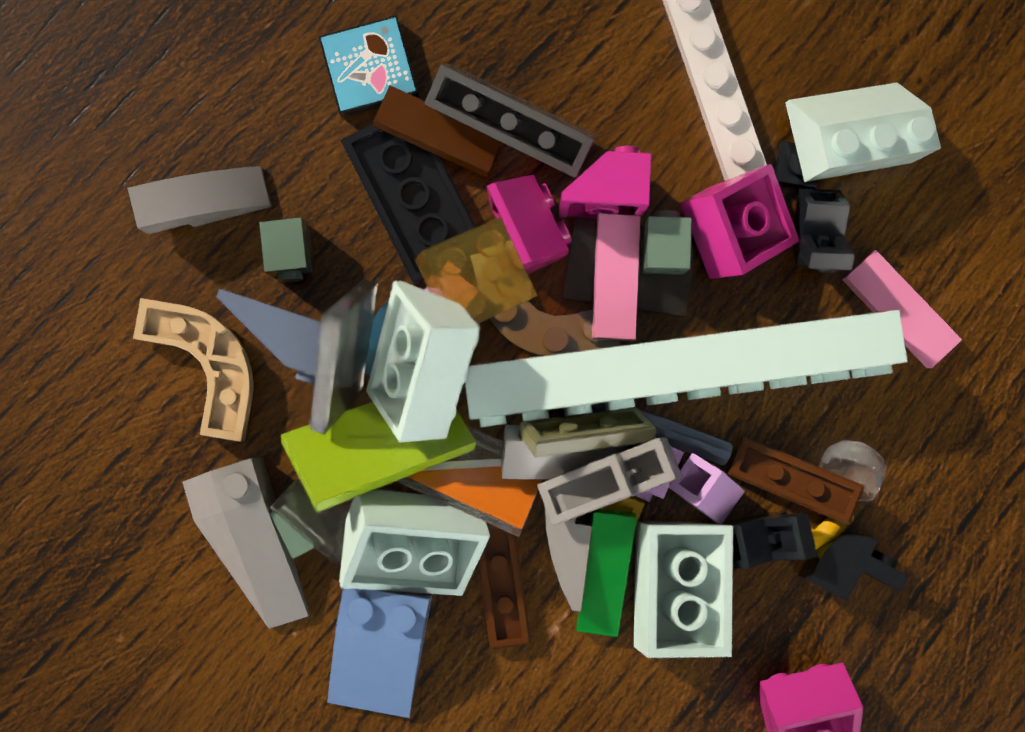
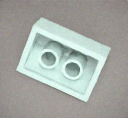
M899 83L797 98L785 102L804 182L909 164L941 149L931 107Z
M394 281L366 392L399 442L445 439L451 421L456 415V404L462 385L467 379V368L473 349L478 343L480 327L459 303L408 283Z
M376 489L354 497L345 523L340 588L462 596L490 537L483 512L452 497Z
M637 521L635 526L634 648L647 658L732 657L733 526L684 521Z

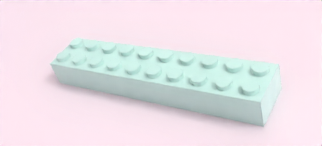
M900 310L468 366L465 386L470 420L479 419L480 427L507 424L506 416L522 414L523 421L549 418L548 410L563 408L564 416L592 413L591 404L605 403V410L608 411L635 407L634 399L646 397L647 405L676 402L678 401L677 393L687 392L688 400L721 396V387H728L729 395L764 390L763 382L769 381L770 389L805 385L807 384L806 376H810L811 384L850 379L849 371L852 372V379L893 373L892 365L907 362Z

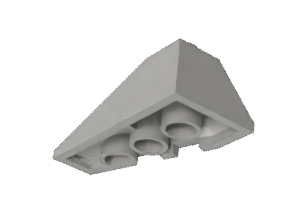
M264 458L247 459L183 481L182 483L195 524L267 627L270 629L310 616L294 559H292L270 515L271 512L279 508Z

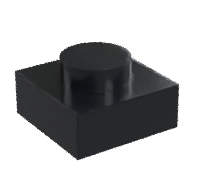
M782 141L778 145L774 169L779 186L796 189H815L817 180L804 182L795 143Z

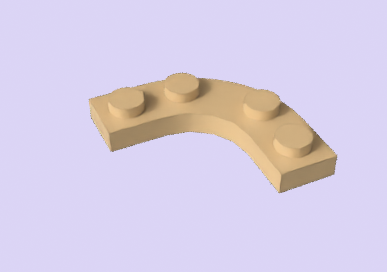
M140 298L133 339L176 346L189 351L201 363L207 376V397L200 435L244 442L253 398V375L249 358L239 339L224 323L206 312L184 305Z

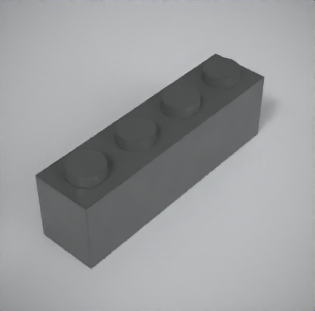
M452 64L440 65L424 103L574 178L579 174L597 137L596 134Z

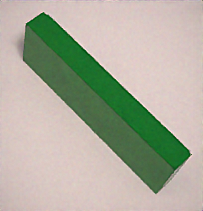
M601 508L593 511L581 612L578 611L576 621L577 632L618 637L637 520L636 513Z

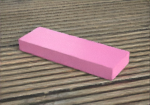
M599 213L597 216L592 339L630 342L636 340L640 216Z
M877 250L870 252L842 279L873 313L900 310L905 346L927 369L933 368L962 340Z

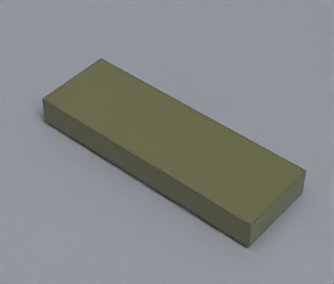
M634 407L523 421L520 423L519 437L534 457L537 458L649 442L654 440L656 428Z

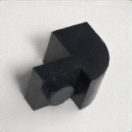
M799 188L794 227L800 241L793 245L797 266H808V268L821 273H833L837 269L852 270L855 254L844 237L851 205L841 190Z
M787 511L766 513L722 524L733 526V569H750L773 560H807L817 556L808 513L787 514Z
M844 531L839 537L817 549V556L807 559L798 574L800 577L845 601H848L862 572L899 591H902L909 577L895 569L898 561L874 550L878 540Z

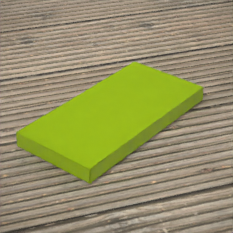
M373 402L281 434V443L316 512L473 451L476 445L474 437L457 410L445 439L399 442Z

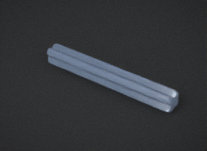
M605 403L591 404L592 413L606 411ZM637 408L656 428L654 439L667 437L671 447L690 454L694 453L700 458L719 465H725L730 459L733 447L730 442Z

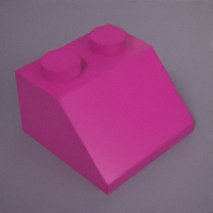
M619 146L615 148V151H607L562 192L558 218L597 220L598 214L604 213L640 216L641 219L649 206L651 153H640V148L634 146Z
M772 164L764 165L711 186L680 202L685 217L691 218V233L709 279L743 275L800 241Z
M529 175L494 182L487 186L489 205L523 277L567 257L569 252L567 245L572 243V240L564 222L561 220L556 223L550 208L555 206L545 183L538 185L535 176Z
M843 662L834 665L819 664L807 671L790 675L779 673L769 677L767 680L760 681V704L767 732L861 731L863 706Z

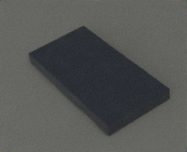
M373 124L340 140L414 286L435 277L444 264L448 268H452L470 259V256L487 250L440 156L372 126Z

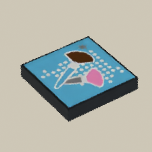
M397 15L319 36L337 107L342 118L379 108L389 85L419 97Z

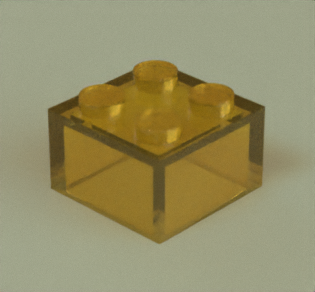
M501 217L423 250L415 259L429 291L459 303L477 325L537 296Z

